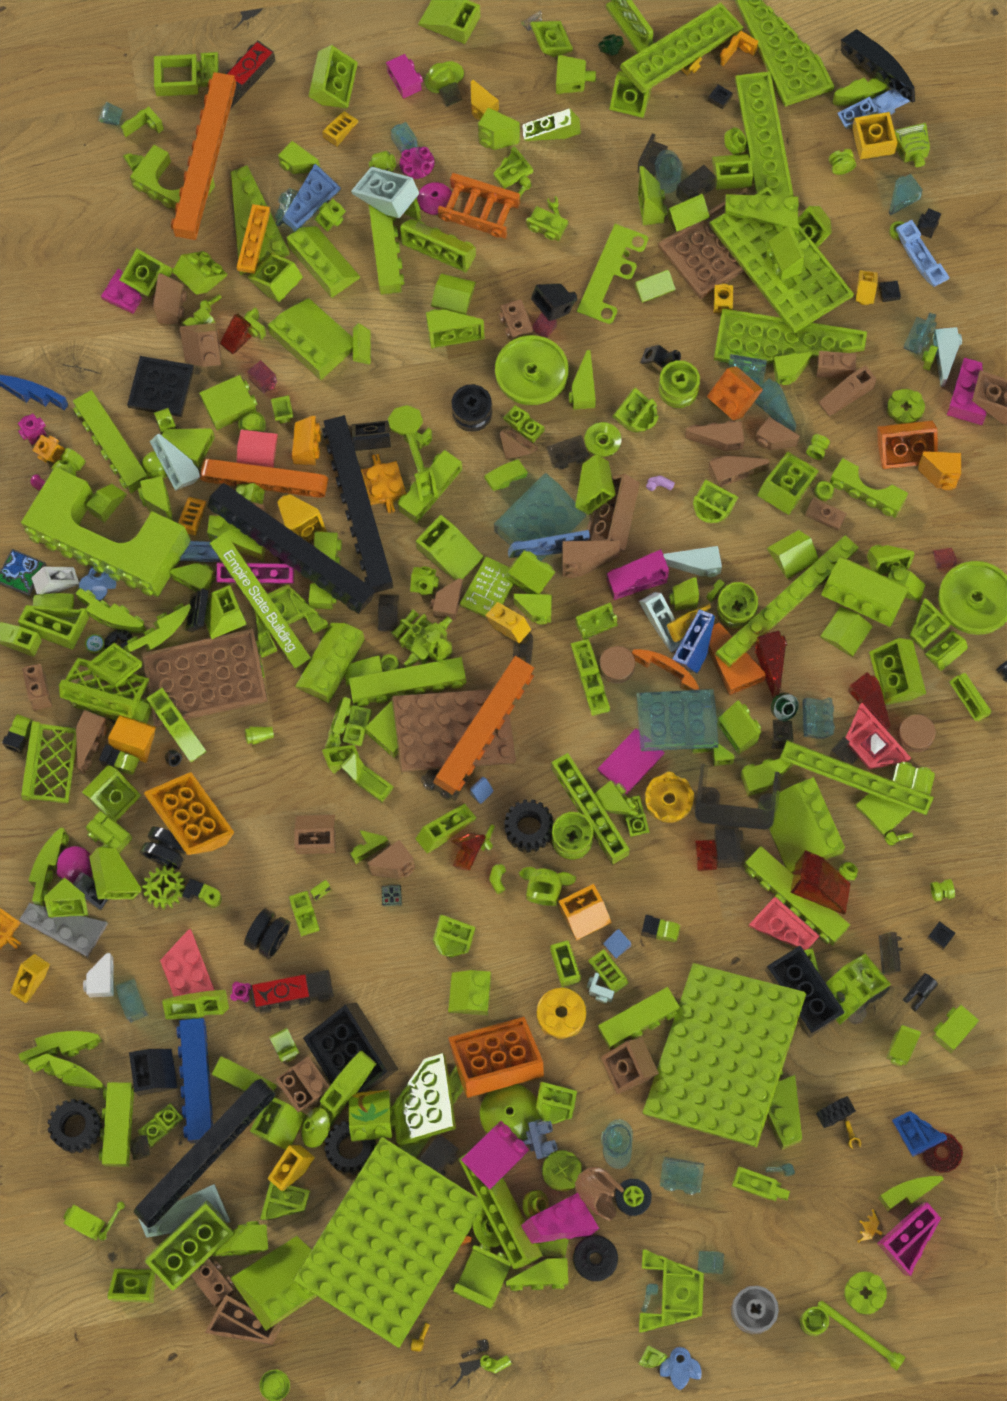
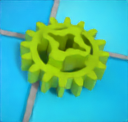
M163 866L162 871L156 867V873L150 871V879L144 878L147 885L142 886L146 890L143 893L145 898L149 897L148 903L154 902L155 908L161 905L163 910H165L166 905L173 908V902L179 904L178 898H183L181 891H184L186 888L184 885H181L185 883V880L180 878V872L175 873L173 867L168 871L166 866ZM169 877L175 879L176 883L170 882ZM166 883L168 887L165 888V891H162L161 888H163ZM152 892L158 893L160 899L154 897Z

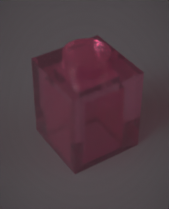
M261 360L247 371L249 380L263 394L276 386L277 379L275 373Z

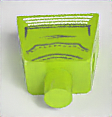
M926 123L894 130L898 142L896 150L902 161H913L917 168L925 165L924 158L928 156L930 150Z

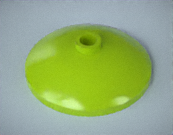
M519 1084L488 1092L480 1107V1120L483 1129L488 1134L502 1121L519 1140H527L526 1132L530 1131L528 1123L540 1120V1116L536 1111V1097L530 1090ZM508 1108H512L514 1110V1113L512 1115H508L506 1113V1110Z

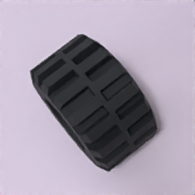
M525 799L521 804L518 801L515 803V807L511 806L509 813H506L504 823L507 840L511 841L514 848L517 846L518 850L522 852L523 849H526L527 852H531L534 849L536 852L539 851V847L544 848L546 843L550 842L553 830V816L549 813L548 807L544 808L543 803L539 802L537 804L536 800L531 799V802H527V799ZM531 817L538 820L541 827L536 833L528 835L519 831L518 823L524 818Z
M71 1099L70 1102L67 1100L63 1101V1105H57L55 1107L57 1110L55 1112L52 1111L50 1114L52 1118L48 1119L47 1124L50 1125L48 1128V1132L51 1134L50 1138L61 1149L70 1153H75L76 1151L81 1153L84 1152V1149L89 1150L91 1148L90 1145L96 1144L98 1142L96 1140L97 1137H100V1129L102 1128L100 1116L90 1104L83 1100ZM75 1115L83 1116L86 1121L83 1132L76 1137H68L64 1130L67 1120Z
M343 1121L341 1122L342 1124H336L334 1129L329 1131V1136L325 1139L326 1146L324 1148L327 1159L337 1171H341L343 1174L351 1173L355 1175L361 1171L376 1146L375 1139L362 1140L363 1149L357 1157L353 1159L342 1157L339 1152V1145L342 1140L351 1137L349 1122Z

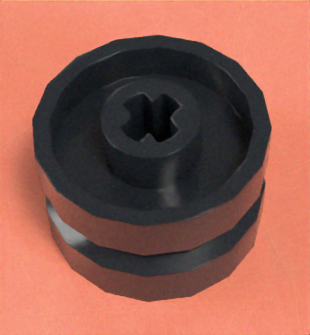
M470 384L460 387L454 393L451 403L453 420L456 425L468 432L484 429L492 418V400L489 392L482 386Z
M152 826L147 836L151 842H145L140 853L155 863L179 870L184 861L180 854H186V852L171 831Z
M264 908L250 926L244 940V945L253 951L259 948L261 956L271 959L285 940L291 922L282 916L276 919L275 912Z

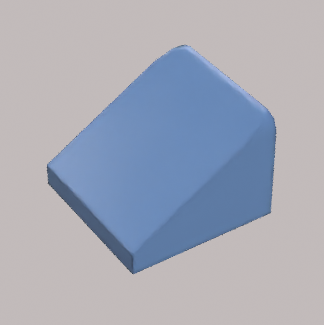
M481 777L470 788V795L480 804L493 793V789L485 777Z
M618 929L603 945L616 959L631 947V942Z

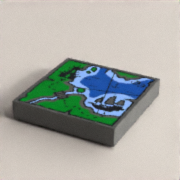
M12 549L0 570V585L30 597L34 589L32 577L42 567H46V563Z

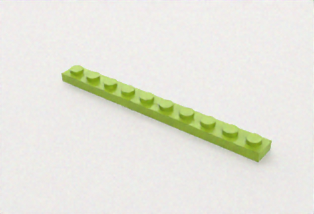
M845 535L717 650L715 655L730 667L830 576L840 556L849 559L858 551L859 547Z

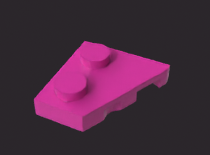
M118 268L102 293L101 298L134 314L142 301V297L136 289L119 280L123 272Z

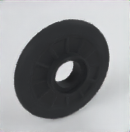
M598 1235L588 1236L577 1244L573 1253V1263L575 1269L583 1278L589 1281H602L610 1277L616 1270L618 1253L614 1244L607 1238ZM596 1252L601 1255L602 1260L599 1264L591 1263L590 1255Z

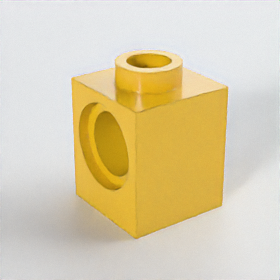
M715 285L713 313H722V308L732 310L733 285ZM720 296H725L727 298L721 299Z

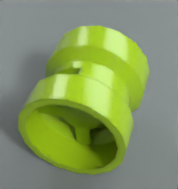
M815 434L811 439L812 444L808 446L806 453L813 459L822 460L825 455V449L829 447L830 440L825 436Z
M946 879L941 883L937 881L930 883L931 894L935 902L941 901L943 898H955V889L951 879Z

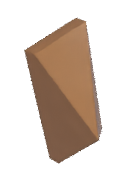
M510 427L500 432L506 459L529 455L538 449L536 445Z

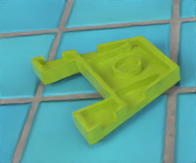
M288 584L268 593V596L288 625L306 618L313 634L329 627L327 621L311 608ZM255 612L260 655L263 658L276 652L277 648L270 636V632Z
M643 1249L642 1269L663 1270L661 1314L640 1313L639 1333L701 1317L703 1310L704 1273Z

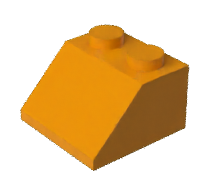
M923 452L918 465V471L936 488H942L943 490L955 489L961 476V453Z

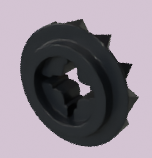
M116 629L113 632H109L105 638L104 648L107 649L113 643H117L119 637L122 642L124 641V643H121V648L124 649L128 645L127 641L132 639L133 636L126 630Z

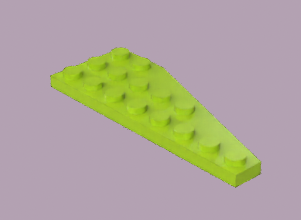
M734 0L751 37L758 40L757 49L768 72H771L772 81L785 107L834 90L833 82L821 58L810 50V46L807 43H803L798 38V34L781 17H778L770 6H767L762 0Z
M722 308L714 361L755 366L773 363L776 356L811 352V358H816L819 355V351L861 352L865 349L867 331L810 323L793 334L780 317Z

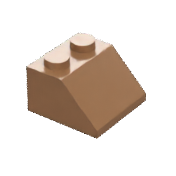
M158 274L153 304L158 323L180 325L181 318H184L185 314L183 302L187 301V291H184L182 283L163 274Z
M216 323L180 327L186 363L201 367L221 365V350Z
M400 840L367 863L372 876L394 879L410 876L415 868L413 857Z
M642 1037L626 1041L601 1057L617 1094L638 1086L659 1074Z

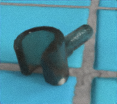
M488 1340L476 1341L477 1348L462 1353V1358L488 1351Z

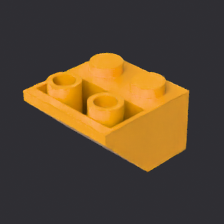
M310 416L295 422L292 450L294 464L316 465V459L320 458L318 442H321L322 433L316 416Z
M594 884L558 901V907L576 941L612 923L604 902Z

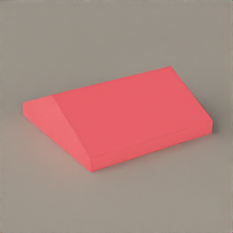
M241 430L237 445V463L274 468L278 434Z

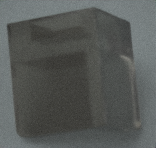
M845 737L838 742L829 755L851 765L858 760L856 754L848 747L850 741Z

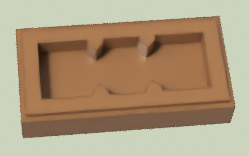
M813 498L804 516L839 531L847 513Z

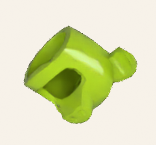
M526 867L519 872L520 877L529 881L526 900L539 905L556 906L560 898L562 886L573 885L576 881V876L569 873L561 872L557 874L555 871L545 868L535 869L533 867Z

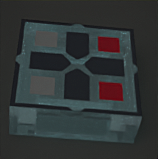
M401 885L381 886L383 907L402 906Z

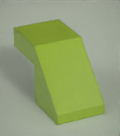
M693 740L692 752H712L714 766L733 764L734 755L715 740Z
M44 1054L27 1062L30 1070L34 1073L51 1065L55 1076L59 1079L77 1071V1067L73 1063L49 1054Z

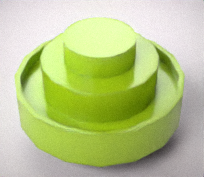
M735 127L726 131L724 136L725 147L735 155L744 152L747 148V141L743 132Z
M249 411L240 417L238 426L240 431L264 432L266 422L260 413Z
M529 1191L523 1199V1211L528 1219L549 1208L548 1198L542 1191Z
M270 1370L261 1377L259 1383L260 1392L267 1400L280 1401L289 1393L290 1380L283 1371Z

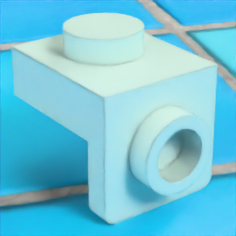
M595 973L594 978L590 977L587 988L590 989L589 995L596 997L595 1000L601 1003L612 1002L614 991L598 986L599 974Z

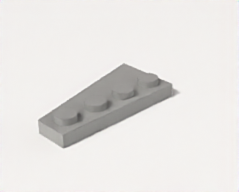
M29 903L19 919L22 923L87 958L108 925L107 922L84 916L49 918L46 907Z

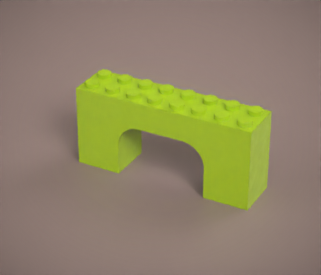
M55 467L21 521L25 529L24 531L29 535V539L36 544H39V542L44 544L51 551L57 550L68 559H71V557L77 559V562L81 565H89L100 574L105 572L115 581H124L132 589L139 588L147 596L154 595L159 597L171 576L170 571L176 568L181 556L191 542L185 527L151 511L138 535L131 541L116 543L80 526V522L88 510L86 504L94 495L88 482Z

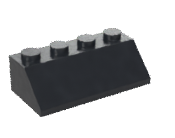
M798 946L766 967L765 972L773 984L806 993L798 1022L809 1038L829 1026L845 1013L801 946Z

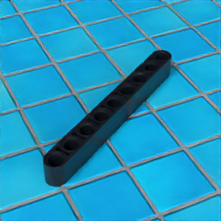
M262 1079L252 1083L135 1207L134 1214L147 1228L154 1226L274 1099L276 1093Z

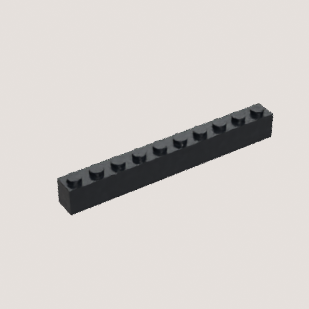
M343 415L324 420V428L321 429L324 439L328 438L329 444H326L328 454L333 455L334 460L331 461L333 472L337 471L338 477H335L338 488L342 487L343 493L340 494L342 504H346L348 510H345L347 521L351 520L352 526L349 528L352 538L356 537L357 543L354 544L357 555L361 554L362 560H359L361 571H366L367 577H364V581L375 589V593L394 588L346 417Z
M222 483L210 495L207 507L213 513L224 518L227 523L238 528L244 535H248L258 545L263 546L274 556L279 557L289 567L296 569L302 576L310 579L319 588L327 591L333 598L341 601L350 610L360 614L372 601L375 593L374 588L225 483Z

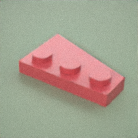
M776 897L748 925L750 928L793 947L801 946L803 950L809 949L819 938L816 932Z

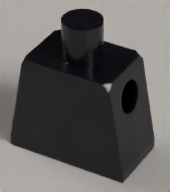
M560 283L538 284L535 286L531 300L548 321H553L570 313L574 302L577 301V294L574 291L568 292Z

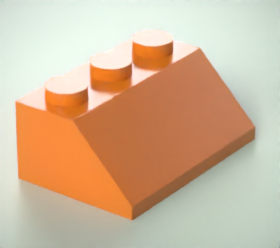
M933 421L877 427L882 469L919 465L923 452H938V430Z

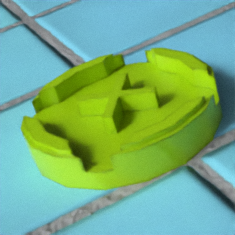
M566 1150L553 1152L544 1160L542 1166V1177L545 1183L551 1189L558 1192H565L575 1188L578 1175L582 1172V1165L579 1159L573 1153Z

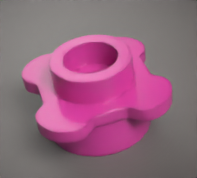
M234 982L232 984V994L230 995L231 1000L248 1002L250 1000L249 991L252 989L249 983Z

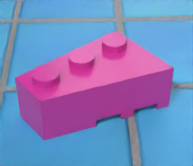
M660 549L620 568L610 570L607 573L606 581L613 600L667 583L669 568Z
M578 1193L530 1217L521 1225L531 1244L564 1238L572 1239L580 1236L588 1237L599 1229Z
M921 1202L885 1235L877 1245L905 1276H911L941 1217L928 1202Z

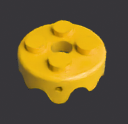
M666 772L661 776L653 778L645 792V805L648 812L661 822L673 823L680 821L688 815L693 806L694 792L689 782L685 778L676 776L673 772ZM666 795H672L675 801L668 804L663 798Z
M555 988L549 990L541 997L537 1005L536 1016L538 1024L546 1035H551L557 1039L575 1036L581 1031L586 1020L585 1003L581 996L571 989ZM560 1007L567 1010V1015L563 1018L556 1015V1010Z

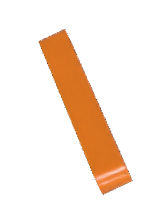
M213 459L203 460L199 478L204 482L225 483L229 486L255 483L266 491L317 498L325 497L328 477L322 474Z

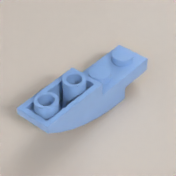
M891 89L873 99L868 97L838 112V116L845 129L853 127L854 118L886 112H890L891 115L895 113L896 108L910 101L907 98H903L897 91Z

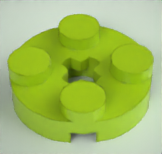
M910 389L894 391L887 404V413L897 424L914 423L921 419L925 410L922 395ZM908 404L911 408L905 411L901 405Z
M859 1272L848 1280L844 1289V1296L847 1304L859 1314L867 1315L875 1313L883 1307L887 1291L880 1276L871 1272ZM863 1287H867V1290L871 1291L868 1299H864V1295H860Z

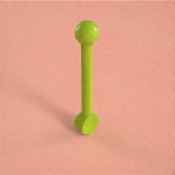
M124 1202L117 1203V1209L104 1231L98 1235L100 1240L104 1241L107 1239L108 1230L120 1210L125 1207Z

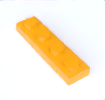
M252 204L236 267L237 271L255 274L271 212L270 207Z

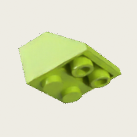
M748 154L712 157L716 190L752 187L753 171Z
M204 251L182 254L172 271L196 295L208 293L227 276L222 266L216 263Z
M524 550L514 560L504 578L528 594H540L555 574V571L552 570L548 563H542L536 559L535 554Z
M231 585L214 591L207 601L204 621L211 639L247 625Z
M739 700L718 718L717 725L736 752L741 754L758 743L761 726L756 719L753 720L751 718L748 707L745 704L742 705Z
M274 1097L269 1105L256 1117L250 1132L252 1135L286 1150L289 1145L293 1144L306 1114L303 1112L298 1113L293 1106Z

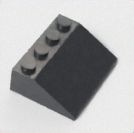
M357 1002L345 1004L303 1037L331 1084L360 1051H363L376 1065L358 1092H367L398 1070Z

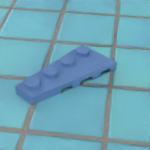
M314 164L282 220L294 231L298 230L318 211L324 202L331 200L340 191L341 187L320 167Z
M589 530L529 541H516L508 549L509 558H516L524 550L532 552L536 556L562 554L563 541H588L590 538Z

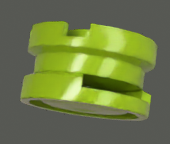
M844 149L843 152L838 150L829 156L828 160L830 165H832L833 174H846L856 167V161L853 158L854 155L851 149Z

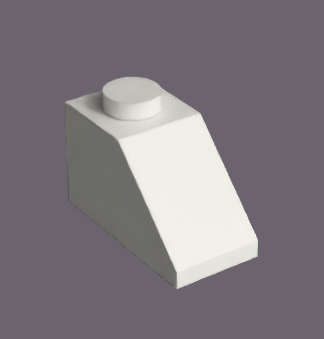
M42 567L32 577L37 594L58 593L79 584L74 567Z
M106 953L86 974V980L83 981V990L90 998L114 996V959L110 953Z

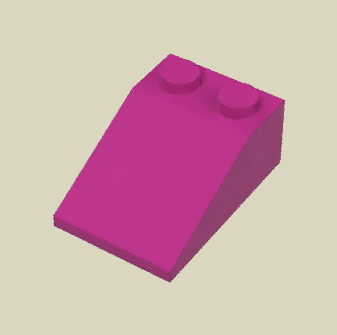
M500 1121L461 1160L490 1190L529 1149L507 1125Z

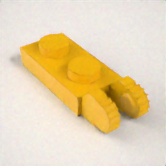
M710 603L695 608L667 624L674 642L684 638L699 609L703 611L709 610L711 608Z

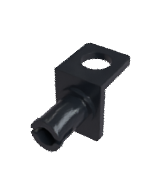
M655 345L645 349L640 363L648 364L654 362L663 369L670 362L680 361L681 353L678 350L669 352L661 345ZM653 351L652 355L647 359L648 354Z

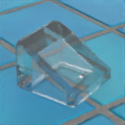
M541 10L533 13L521 22L527 31L532 30L531 22L542 21Z

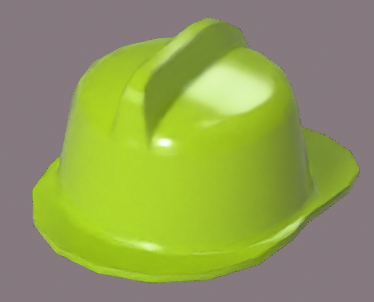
M453 61L437 63L426 74L425 86L431 92L442 93L463 79L464 70L461 65Z

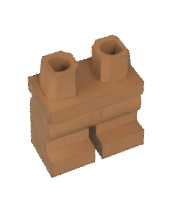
M30 665L22 668L28 699L31 702L33 711L52 707L46 674L42 665Z

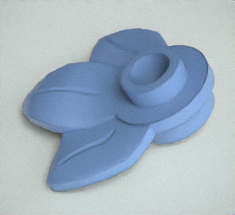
M91 567L88 575L81 579L79 588L84 591H91L96 596L95 599L101 601L105 598L107 589L116 588V581L105 572L101 576L95 577L97 572Z
M684 1347L673 1349L670 1357L665 1359L660 1365V1376H670L673 1385L678 1390L683 1389L687 1385L689 1378L701 1379L702 1372L699 1362L691 1358L689 1351ZM683 1355L684 1360L679 1362L676 1357Z

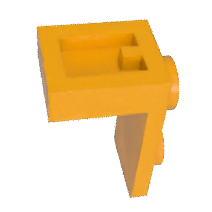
M740 31L737 36L734 35L728 48L722 50L720 65L724 66L738 47L743 52L753 56L757 51L758 40Z

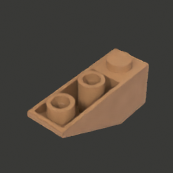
M865 365L848 376L820 400L819 404L830 417L873 390L877 379Z
M732 420L723 424L710 423L707 426L692 425L686 428L685 431L686 439L722 451L740 450L744 447L745 441L741 421L736 422Z
M86 710L83 711L76 726L78 770L83 775L86 770L90 769L94 753L98 752L101 744L100 740L102 736L107 734L109 728L104 717Z

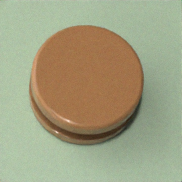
M612 646L606 649L600 658L599 668L601 675L605 680L614 684L628 681L635 670V658L631 651L622 646Z
M910 715L903 720L898 730L899 742L908 751H925L931 746L935 738V726L924 715Z

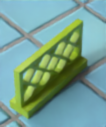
M611 0V2L606 4L607 11L637 53L654 44L653 29L632 0Z
M77 658L66 679L61 680L59 684L60 698L132 719L135 713L134 709L149 684V678L132 674L116 688L111 684L102 686L100 682L105 680L97 677L91 670L79 672V666L87 667L90 661ZM92 674L94 679L84 681V676ZM78 678L81 681V683L78 684L71 682V680H75ZM140 682L142 685L133 688L131 683ZM97 683L99 688L93 689L88 686ZM128 685V690L120 692L118 687ZM115 689L117 693L110 694L105 691ZM133 694L134 696L133 700L124 698V696Z
M32 721L21 793L22 800L30 801V799L68 804L77 745L76 728L45 725ZM43 730L52 731L55 737L47 742L43 737ZM65 733H74L73 740L68 744L61 738ZM59 739L64 747L55 752L49 744ZM48 747L53 755L44 760L40 755V751ZM67 749L71 754V758L63 762L58 754ZM56 757L61 765L52 770L47 762ZM45 765L50 773L41 778L37 770ZM64 767L68 772V777L61 781L55 773ZM53 775L59 783L50 789L44 781ZM42 783L47 792L43 795H35V788ZM62 786L66 791L65 798L56 797L53 791Z

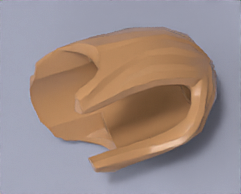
M601 1167L587 1168L578 1175L575 1182L576 1193L579 1194L585 1205L598 1216L607 1221L614 1219L617 1213L612 1200L614 1192L618 1189L622 1193L624 1188L605 1169Z

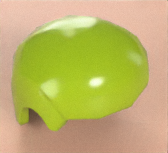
M155 451L148 453L142 460V468L147 476L150 478L161 476L166 478L167 474Z

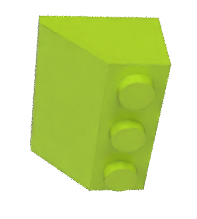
M333 45L318 51L308 97L324 106L348 108L358 62Z
M897 638L869 652L882 705L911 701L926 694L913 640Z

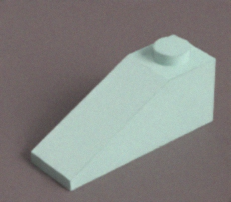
M957 327L935 329L933 335L934 346L938 347L936 361L941 387L945 386L959 345H962V336L958 334Z
M157 434L150 441L175 491L193 484L200 478L199 470L192 460L162 435Z
M718 546L663 554L668 567L699 576L715 577L721 574L722 564Z
M653 592L641 599L639 603L669 651L673 652L678 649L682 640L674 642L667 628V624L674 621L675 618L662 593Z

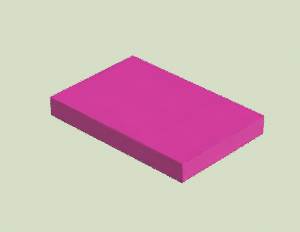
M635 728L599 766L597 771L608 781L620 782L627 790L625 792L627 795L665 755V752Z

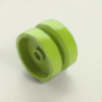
M686 361L668 363L662 369L659 379V395L662 401L673 408H684L691 405L696 400L699 392L700 375L697 368Z

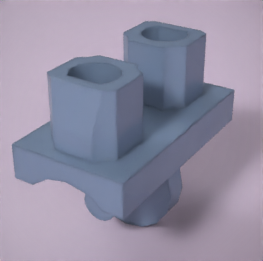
M540 1119L528 1123L530 1131L526 1132L528 1139L523 1142L525 1145L529 1144L531 1152L535 1151L537 1159L547 1157L550 1153L558 1150L556 1141H547L545 1135L553 1130L551 1121H542Z

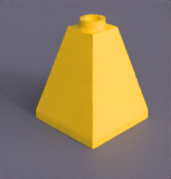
M291 494L282 496L277 502L285 526L308 543L314 540L315 532H327L320 511L317 508Z

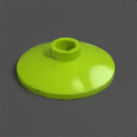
M599 422L590 426L586 431L584 437L585 446L593 455L597 454L600 457L611 456L620 448L621 434L614 425L607 422ZM604 440L606 443L600 444L599 442Z
M320 1107L313 1108L303 1121L301 1137L307 1147L316 1148L320 1146L328 1135L330 1117L325 1109Z
M482 1209L477 1219V1214L473 1219L475 1236L484 1246L497 1247L501 1243L484 1209Z

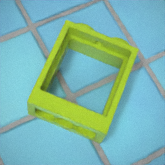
M196 54L154 56V88L156 96L199 94V87H202L201 76H198V72H201V61L197 60ZM192 66V81L164 83L163 68Z

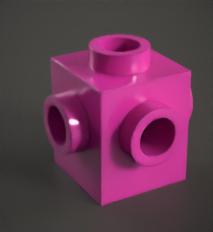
M33 413L24 416L18 422L20 436L23 440L27 439L31 446L37 442L41 435L47 436L44 427H46L45 423L40 417L36 418Z

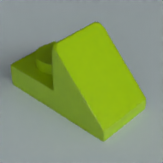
M355 745L325 748L322 750L327 765L333 774L341 769L340 766L353 753L359 757Z
M360 830V835L366 844L356 846L350 854L354 863L358 864L388 846V839L383 835Z

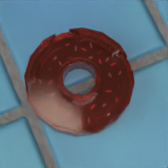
M940 1132L947 1136V1140L922 1152V1159L932 1171L949 1173L955 1170L961 1163L963 1150L956 1137L946 1132ZM939 1147L947 1150L948 1155L946 1158H940L937 1155Z

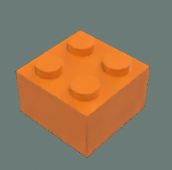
M737 366L726 369L707 398L732 420H737L744 417L763 389Z

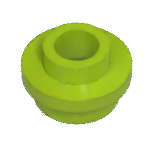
M845 862V864H841L839 867V872L844 879L855 880L858 868L851 862Z

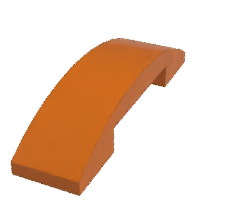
M634 649L632 651L637 663L648 668L652 662L682 680L680 684L681 689L695 697L698 696L699 686L690 673L679 663L657 652Z

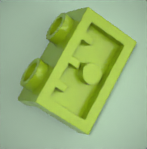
M538 206L535 207L531 217L526 219V224L530 231L534 233L539 232L544 234L547 239H555L557 241L560 240L569 223L568 220Z

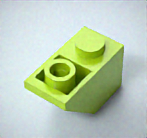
M610 780L595 793L600 804L607 812L631 816L639 814L635 809L637 807L636 803L630 797H627L625 794L627 790L620 782L616 783Z

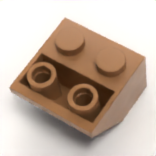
M335 815L296 816L294 836L297 855L336 853Z
M309 1056L275 1079L298 1113L318 1104L330 1087Z

